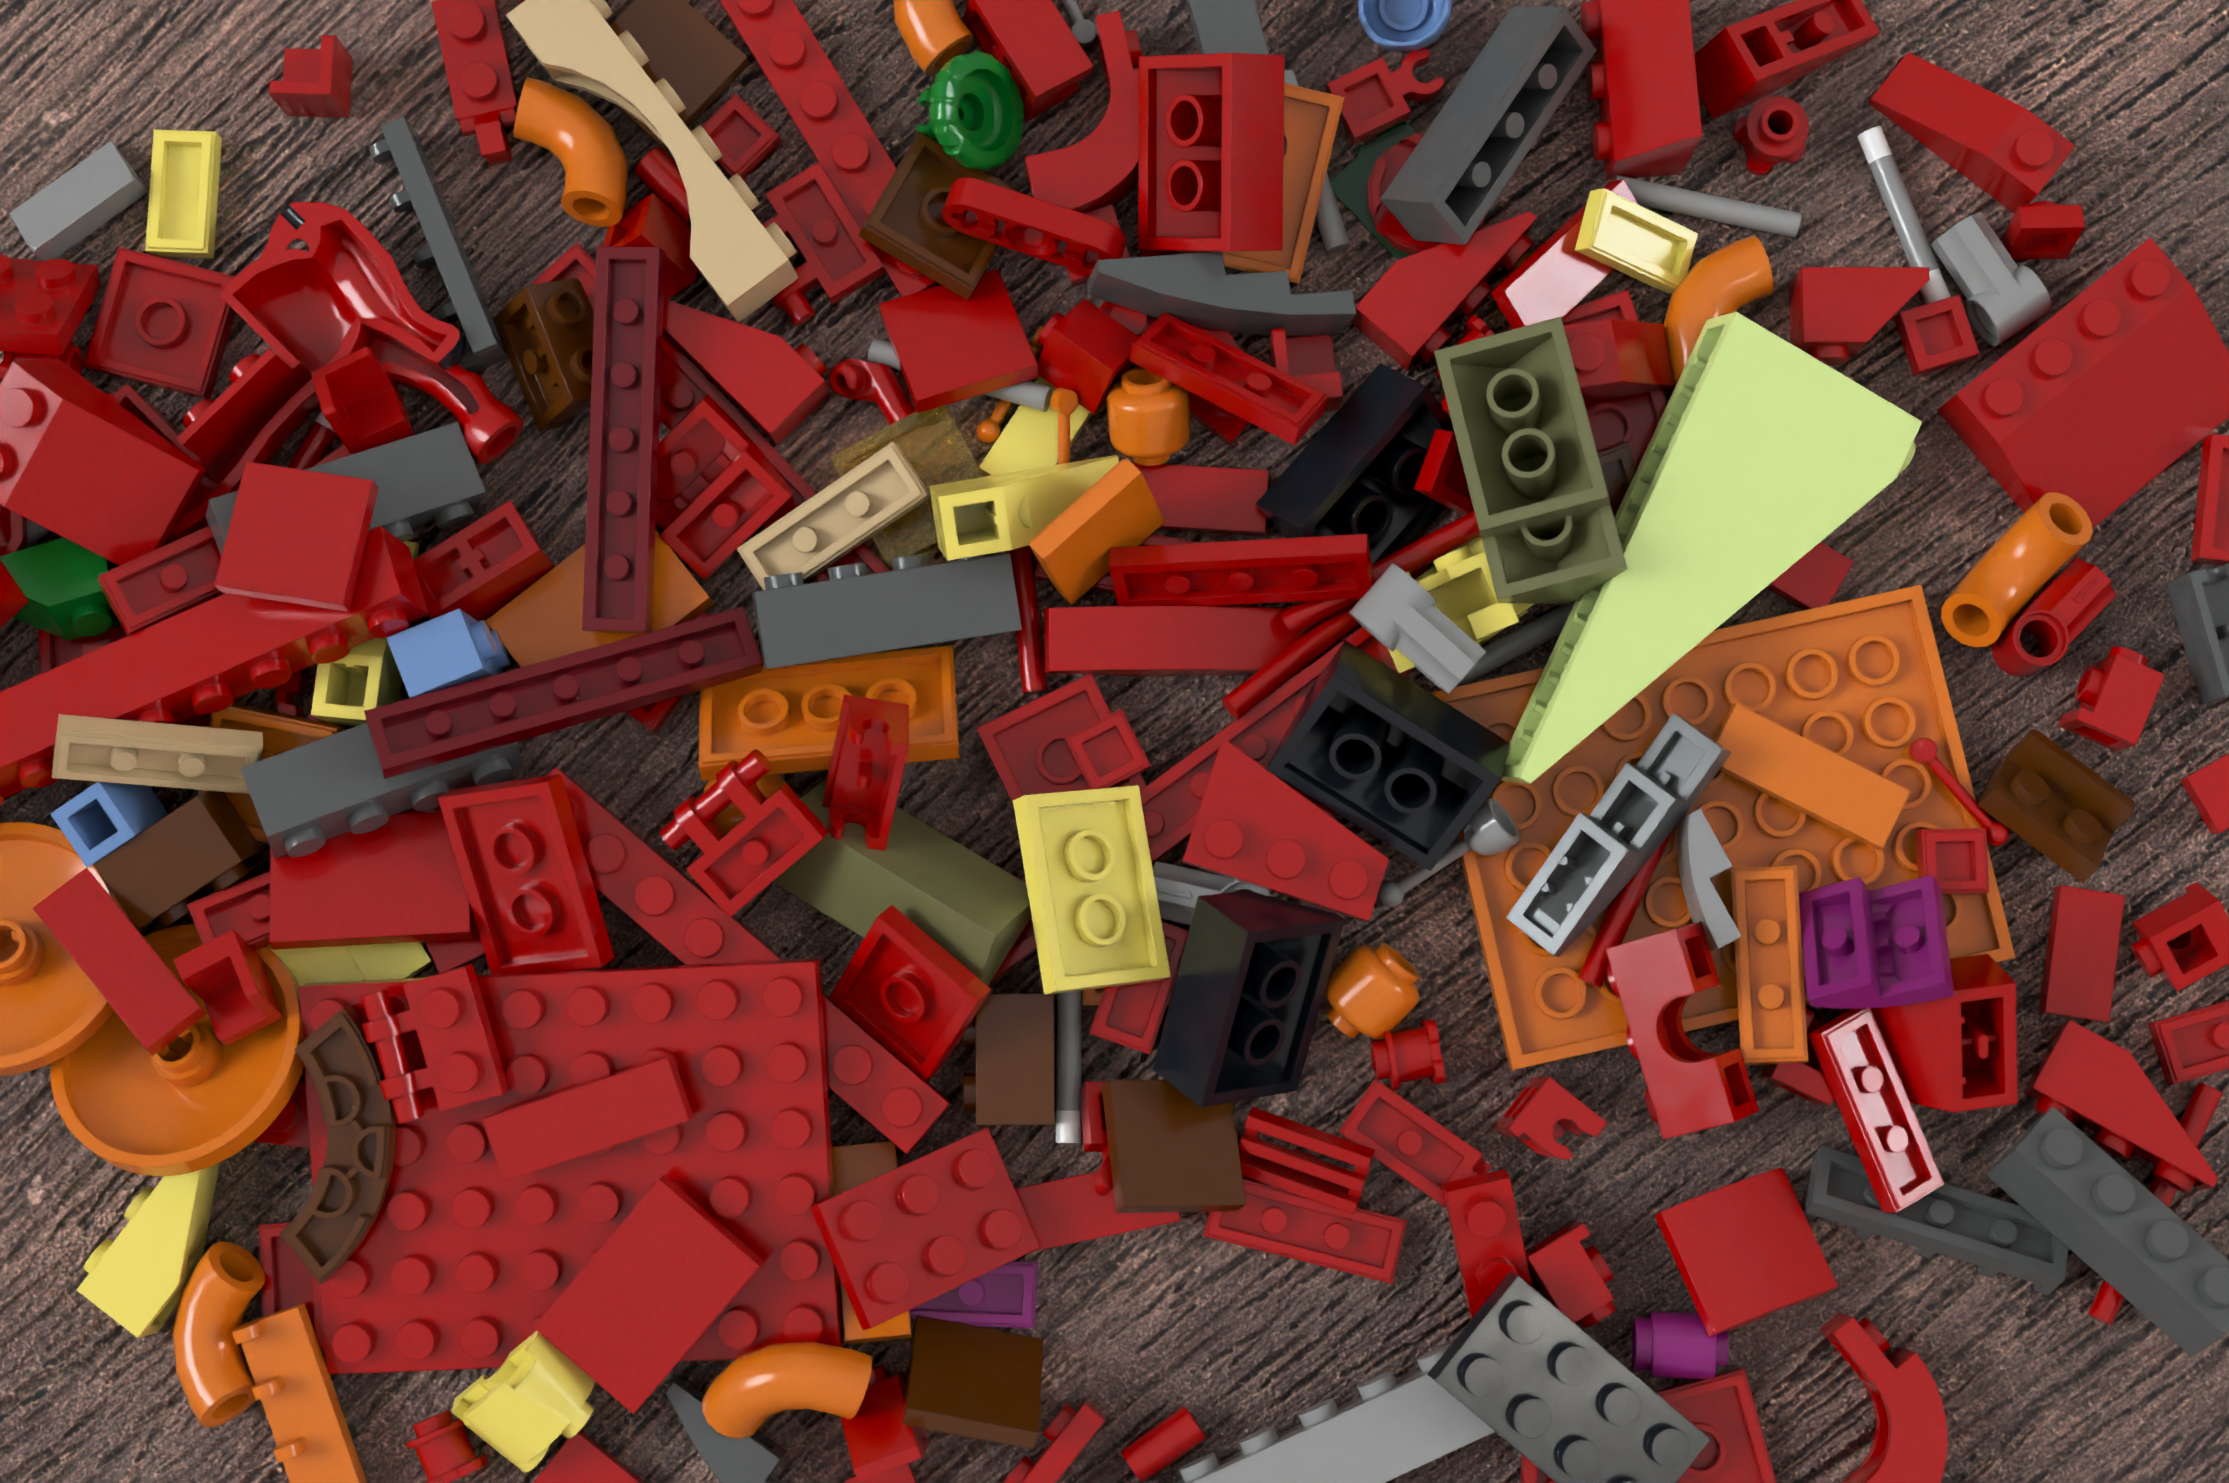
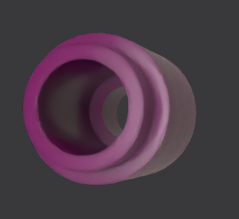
M1650 1311L1648 1318L1633 1317V1370H1647L1650 1377L1714 1379L1716 1366H1727L1728 1331L1709 1337L1698 1312Z

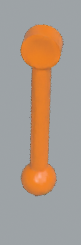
M1043 326L1038 328L1030 343L1035 360H1037L1043 349L1037 343L1038 337L1044 328ZM1000 399L989 419H985L978 424L976 429L977 436L982 442L993 443L997 441L1001 435L1000 423L1012 402Z
M1058 388L1053 392L1050 403L1052 409L1058 413V464L1070 463V414L1077 407L1078 397L1073 390Z

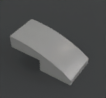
M1698 809L1684 816L1677 824V861L1681 886L1693 923L1702 922L1710 951L1742 936L1710 880L1711 877L1732 867V864L1702 810Z

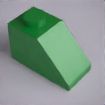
M60 538L0 556V560L30 601L13 618L67 641L83 636H96L110 628L121 625L97 581L98 575L118 567L117 564L66 538Z

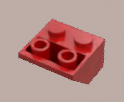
M1989 954L1950 959L1954 996L1909 1005L1871 1008L1910 1103L1949 1112L2018 1104L2016 982Z

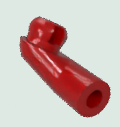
M846 359L834 365L828 377L829 385L833 392L840 397L877 403L891 430L899 429L918 417L917 410L890 366L863 359Z

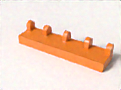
M303 1302L243 1323L234 1329L232 1335L235 1343L242 1345L255 1385L251 1387L255 1400L261 1399L277 1445L273 1449L278 1463L283 1462L289 1482L368 1483L330 1374H328L305 1303Z

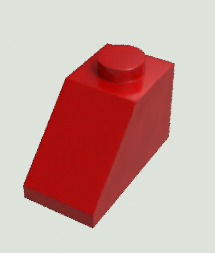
M1802 267L1789 283L1790 344L1828 366L1847 363L1848 357H1853L1930 280L1929 267Z
M1605 319L1564 326L1584 402L1666 390L1674 387L1663 324Z
M884 1365L872 1368L865 1396L856 1415L852 1419L841 1417L853 1470L858 1483L921 1459L930 1444L925 1429L903 1425L907 1386L903 1369L887 1375Z

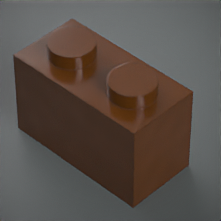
M207 791L194 797L95 863L94 867L137 929L157 919H160L166 928L190 913L187 904L195 901L193 898L195 894L209 885L213 887L215 892H219L251 873L244 862L263 849L225 793Z
M989 994L963 1033L964 1047H976V1073H964V1112H976V1125H1055V995Z

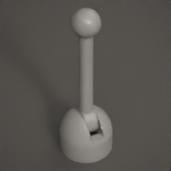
M1493 798L1488 799L1479 807L1463 828L1465 839L1446 850L1431 871L1422 866L1398 883L1387 882L1383 884L1378 893L1380 902L1387 907L1398 906L1404 898V893L1470 850L1480 855L1493 856L1509 849L1520 841V835L1514 821L1498 801Z

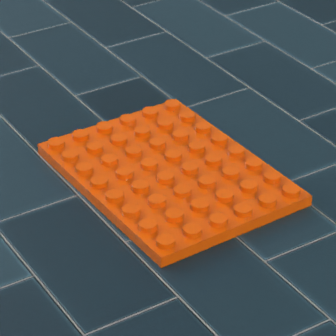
M1922 585L1714 630L1532 783L1504 782L1500 780L1485 801L1493 798L1505 808L1518 829L1520 841L1504 852L1493 856L1480 855L1470 850L1462 855L1460 859L1510 1070L1628 1045L1626 1038L1627 1018L1621 998L1615 995L1609 984L1608 975L1601 989L1577 978L1611 903L1559 957L1549 953L1506 917L1579 812L1587 815L1591 814L1626 762L1635 766L1638 764L1673 713L1684 717L1715 740L1732 705L1738 703L1911 791L1884 848L1877 850L1718 770L1684 816L1701 809L1732 864V867L1711 877L1710 880L1733 921L1731 869L1797 866L1799 893L1858 877L1862 878L1868 890L1871 891L1918 879L1916 831L1921 829L1982 828L1926 764L1915 763L1909 756V747L1913 741L1919 738H1929L1934 741L1937 746V758L1976 801ZM1544 668L1458 686L1449 694L1443 690L1431 692V694L1510 743ZM1677 825L1622 944L1693 924L1681 886L1678 868ZM1463 829L1456 837L1457 843L1465 839ZM1988 846L1989 893L1942 895L1950 959L1989 954L1995 962L2016 958ZM1801 931L1805 1005H1807L1810 1003L1807 1000V988ZM1735 940L1719 949L1710 951L1720 985L1694 993L1686 1001L1682 1011V1024L1685 1032L1739 1020Z

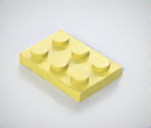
M1139 785L1024 795L1013 800L1044 995L1152 982L1171 977Z

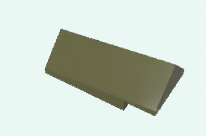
M1561 316L1434 351L1498 603L1569 604L1627 570Z
M824 780L803 796L801 800L828 829V807H822V797L826 780ZM895 807L886 851L868 849L864 839L865 828L857 823H845L844 832L840 840L834 839L828 832L818 844L773 881L779 887L863 939L877 916L893 905L987 986L1032 917L1025 882L898 807Z

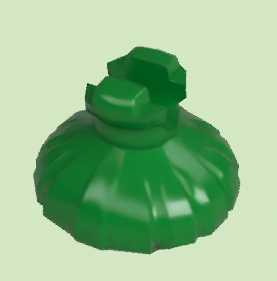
M976 51L954 56L937 73L931 88H926L921 92L917 103H920L921 107L929 109L930 122L929 125H916L917 130L937 141L943 146V150L947 155L966 168L985 171L1004 166L1005 162L1009 161L1017 151L1018 144L1022 140L1024 109L1023 100L1019 95L1020 90L1009 69L991 54Z

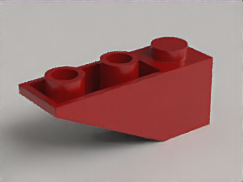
M1529 211L1475 231L1466 245L1443 243L1397 260L1355 306L1356 315L1350 323L1406 371L1419 357L1428 364L1435 357L1434 351L1442 349L1451 338L1452 334L1445 328L1457 314L1462 311L1467 317H1470L1493 291V288L1487 283L1491 276L1501 265L1508 271L1514 269L1532 248L1535 242L1528 235L1537 217Z
M2068 1020L2059 1026L2023 1093L2037 1100L2033 1109L2043 1115L2053 1106L2071 1123L2074 1120L2094 1131L2096 1135L2092 1141L2105 1151L2124 1160H2129L2133 1153L2155 1165L2156 1168L2152 1175L2178 1191L2189 1194L2192 1187L2200 1191L2214 1188L2218 1180L2217 1176L2131 1053L2072 1020Z

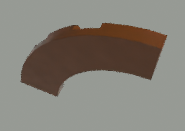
M351 1005L342 1008L294 1049L312 1077L319 1096L323 1121L328 1126L327 1150L324 1166L319 1170L310 1196L291 1223L279 1234L320 1284L327 1281L349 1260L374 1224L387 1193L396 1150L395 1111L391 1099L384 1100L379 1081L385 1077L375 1043H367L362 1027L363 1021Z

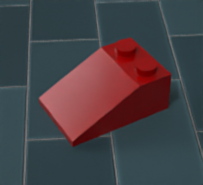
M58 358L12 361L0 384V504L119 566L163 547L206 469Z

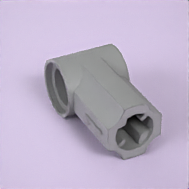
M1981 212L1970 215L1957 223L1931 244V247L1967 298L1964 304L1969 321L1980 337L1992 346L2000 345L2051 312V299L2043 282L2029 267L2024 265L2017 266Z
M1392 563L1349 611V614L1379 642L1392 652L1397 649L1438 688L1449 694L1476 665L1486 651L1434 606L1437 603L1436 600L1400 567Z
M1155 861L1153 874L1161 920L1190 926L1198 896L1246 890L1270 896L1268 890L1239 880Z

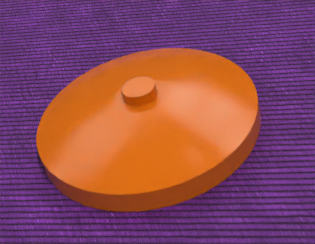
M28 822L0 823V1076L29 1072L63 1058L91 1038L114 1012V1009L33 910L34 906L87 867L62 830ZM94 865L88 867L87 869L129 918Z
M195 924L173 926L143 937L204 1010L206 1015L152 1056L114 1010L103 1026L91 1038L68 1055L51 1063L50 1066L54 1101L65 1125L75 1138L109 1164L140 1175L174 1176L205 1169L235 1155L259 1137L278 1117L295 1091L305 1065L294 1050L304 1041L300 1015V985L290 969L267 946L256 950L261 958L284 1017L228 1046L224 1045L217 1038L203 1000L181 981L174 959L203 945Z

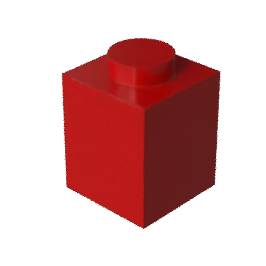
M1084 298L1065 316L1060 312L1055 313L1042 329L1037 343L1043 347L1037 361L1038 375L1057 389L1073 390L1078 397V404L1095 414L1107 402V395L1111 387L1121 380L1125 372L1133 369L1135 363L1129 361L1132 344L1139 336Z

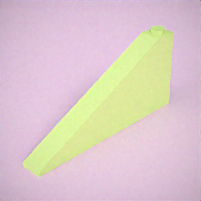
M1738 312L1707 319L1614 517L1627 570L1576 599L1508 745L1501 780L1504 782L1532 783L1892 483L1910 464L1915 454L1916 444L1914 439L1922 421Z

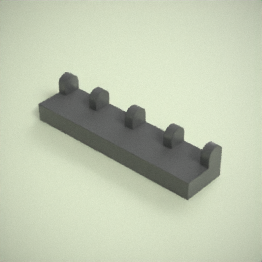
M404 116L381 125L380 127L385 139L371 145L369 151L373 161L376 163L385 162L392 158L395 161L406 189L390 197L389 200L392 208L396 213L414 208L429 244L412 254L417 268H427L437 264L452 302L437 308L435 313L438 320L449 324L460 320L473 351L459 358L458 364L468 371L475 373L508 359L509 356L418 134Z
M1822 1145L1813 1155L1808 1190L1800 1201L1804 1215L1810 1223L1818 1216L1854 1227L1853 1235L1868 1240L1872 1234L1916 1246V1255L1930 1259L1935 1253H1939L1978 1265V1274L1993 1278L1998 1272L2033 1282L2034 1290L2045 1295H2050L2065 1280L2068 1247L2022 1206L1944 1183L1941 1187L1898 1213H1883L1858 1156Z

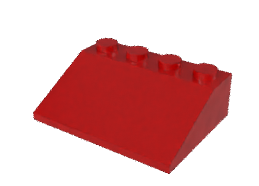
M2150 237L1941 406L1937 412L2023 513L2045 494L2058 492L2076 501L2086 511L2092 523V528H2094L2229 417V352L2193 286Z

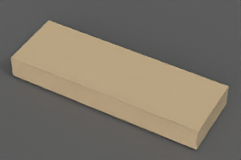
M891 442L738 547L737 550L763 590H766L764 578L802 572L805 583L926 501L931 495L898 444Z
M59 714L52 778L250 794L240 768L261 761L263 732Z

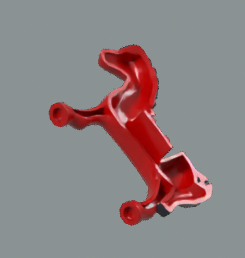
M294 202L289 204L288 209L284 213H279L274 222L268 242L260 258L243 269L220 292L219 295L275 352L269 348L261 356L256 353L251 354L238 362L229 376V380L233 384L215 401L204 399L194 405L183 419V426L186 428L183 432L130 385L125 384L113 394L108 390L97 387L206 469L163 546L209 526L206 519L209 499L238 491L245 462L269 465L284 443L308 416L320 408L310 372L364 347H368L373 351L394 384L412 387L433 396L458 419L470 454L478 464H488L502 456L516 442L523 430V419L510 406L498 401L493 396L482 377L458 364L459 357L465 346V340L460 331L454 325L437 320L424 312L407 289L392 256L369 230L346 209L324 202ZM301 241L307 243L309 251L295 248L289 249L292 243ZM0 504V556L24 548L27 542V518Z

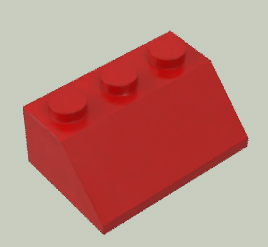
M1589 0L1582 2L1581 29L1589 40H1593V45L1597 49L1594 53L1595 62H1588L1586 70L1589 100H1598L1600 122L1593 123L1592 128L1594 159L1596 161L1604 160L1606 180H1614L1617 175L1629 178L1680 175L1702 139L1689 0Z
M1213 53L1139 56L1138 250L1283 251L1285 55Z

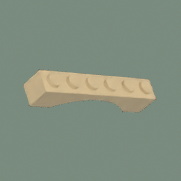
M525 0L507 13L506 16L557 85L587 91L620 106L644 123L669 149L676 161L687 192L691 221L690 258L735 320L739 323L797 280L799 277L789 261V258L795 255L797 251L775 222L766 228L763 227L752 212L760 203L743 179L736 173L727 180L714 163L723 155L701 125L692 131L688 129L678 116L686 107L664 77L653 83L641 68L650 60L628 30L617 36L605 21V19L613 14L606 1Z

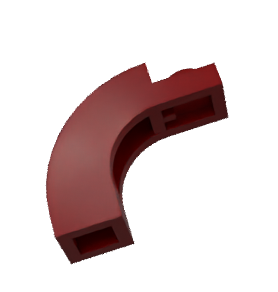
M1120 10L1095 16L1096 40L1110 96L1108 108L1102 121L1089 136L1070 147L1025 157L1026 174L1031 196L1080 213L1089 212L1111 204L1114 206L1139 180V69L1134 70L1133 68L1139 67V56L1142 55L1136 30L1124 31Z
M1838 1312L1819 1330L1865 1385L1872 1399L1876 1417L1875 1437L1867 1457L1841 1483H1941L1947 1457L1948 1433L1946 1416L1937 1386L1926 1365L1916 1352L1901 1347L1887 1358L1883 1353L1891 1347L1871 1321L1863 1317L1857 1322L1854 1317Z

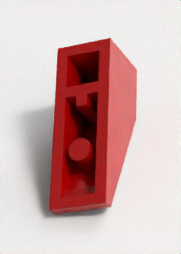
M1796 0L1725 27L1694 55L1698 95L1712 118L1715 119L1759 101L1874 39L1880 34V31L1861 0Z
M1907 52L1868 102V104L2014 214L2018 206H2027L2039 194L2076 147L2025 107Z
M664 299L663 333L776 446L780 445L831 395L825 380L822 378L828 369L803 343L794 350L778 335Z

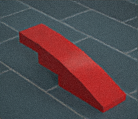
M1226 606L1044 609L1045 673H1091L1092 675L1166 677L1172 674L1233 676L1240 673H1256L1308 633L1309 627L1291 636L1280 613L1289 608ZM1310 663L1295 675H1298L1300 672H1302L1304 669L1310 666Z

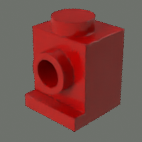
M2113 646L2107 659L2098 662L2096 666L2090 665L2085 670L2077 685L2074 696L2075 700L2080 701L2081 704L2078 709L2063 714L2058 727L2116 752L2135 746L2140 738L2165 674L2147 667L2149 660L2142 654L2127 648Z
M2197 882L2185 887L2186 894L2132 923L2140 940L2130 944V947L2139 965L2149 978L2159 974L2177 992L2229 964V918L2220 900ZM2180 936L2177 940H2175V941H2173V942H2169V941L2173 940L2174 938Z
M1573 1221L1525 1250L1528 1268L1547 1300L1573 1323L1578 1321L1582 1328H1587L1606 1318L1616 1310L1612 1302L1614 1298L1605 1285L1614 1277L1594 1245L1584 1250L1580 1241L1591 1234L1584 1223Z

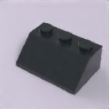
M1380 363L1257 501L1256 505L1284 538L1367 534L1371 563L1374 564L1417 541L1447 507L1418 492L1414 487L1435 430L1454 432L1451 418L1443 410L1427 386Z
M1345 640L1311 687L1270 759L1266 770L1431 871L1502 779L1509 742Z
M1247 890L1198 896L1153 1070L1200 1108L1297 1091L1345 919L1332 912Z

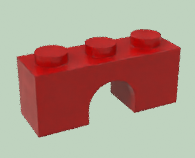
M1702 922L1607 948L1609 984L1615 995L1621 998L1628 1022L1626 1029L1628 1047L1634 1058L1640 1061L1647 1084L1645 1093L1647 1110L1652 1120L1659 1124L1663 1139L1733 1123L1758 1112V1105L1740 1048L1719 1053L1703 1051L1689 1040L1683 1028L1682 1011L1689 997L1694 993L1720 985Z

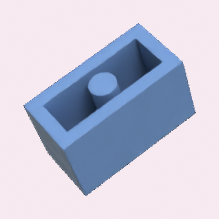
M460 608L386 638L410 698L504 672L503 667L511 665L508 651L502 644L498 631L496 629L490 631L484 620L478 622Z

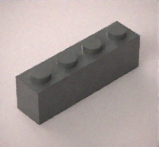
M1512 6L1380 198L1414 240L1466 245L1597 49L1565 6Z
M458 422L305 469L373 480L379 487L369 531L382 526L402 542L414 536L413 529L436 522L438 529H446L470 520L474 517L473 510L478 508L486 493ZM238 491L209 499L206 519L221 557Z
M929 553L891 559L893 571L868 575L866 563L828 568L829 581L804 584L802 572L765 577L766 590L752 593L763 668L783 667L1022 630L1011 555L994 556V553L956 559V562L931 565Z
M366 722L241 767L240 769L276 859L287 854L290 857L309 855L321 849L326 844L327 839L349 831L354 834L371 832L386 824L389 816L414 808L416 811L436 808L440 806L438 798L450 790L504 782L511 777L514 770L522 768L519 744L514 742L384 779Z
M2053 1106L2024 1130L1987 1172L1986 1175L2190 1356L2200 1352L2229 1332V1260Z

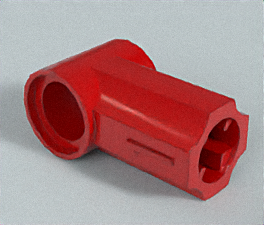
M2079 557L2072 559L2010 622L1996 642L1992 643L1993 658L2000 669L2009 675L2023 677L2032 675L2060 660L2066 653L2068 645L2117 596L2111 586V580L2096 565L2089 564ZM2022 630L2029 631L2037 638L2040 646L2038 657L2031 656L2022 647L2020 641Z

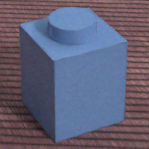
M96 782L50 813L87 868L169 815L150 786Z

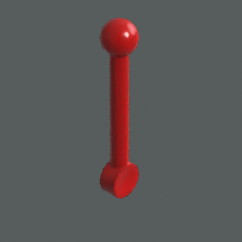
M1919 738L1913 741L1909 747L1910 758L1915 763L1926 764L1982 828H1986L1987 843L1989 845L1997 847L2005 844L2009 838L2008 828L2001 822L1993 821L1937 758V746L1934 741L1929 738Z

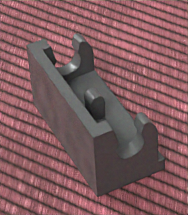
M2229 564L2209 571L2205 568L2189 572L2166 583L2201 705L2229 698Z

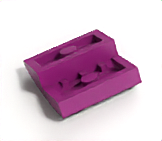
M1933 875L1871 891L1868 890L1862 878L1858 877L1799 893L1807 1000L1812 1007L1842 1009L1882 1008L1922 1003L1954 996L1942 891Z

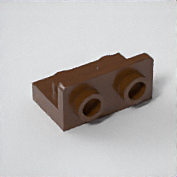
M576 278L525 286L493 319L539 432L562 427L588 402H591L594 313L581 282Z
M2032 729L1994 767L1978 806L2080 882L2084 883L2100 867L2111 835L2133 814L2135 802L2038 730Z

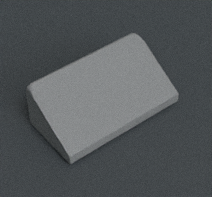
M110 141L9 214L32 252L45 261L59 257L143 197L149 190L116 145Z

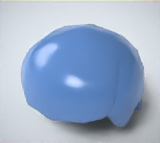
M1358 0V16L1368 36L1380 47L1391 52H1412L1425 48L1439 39L1450 22L1453 0Z

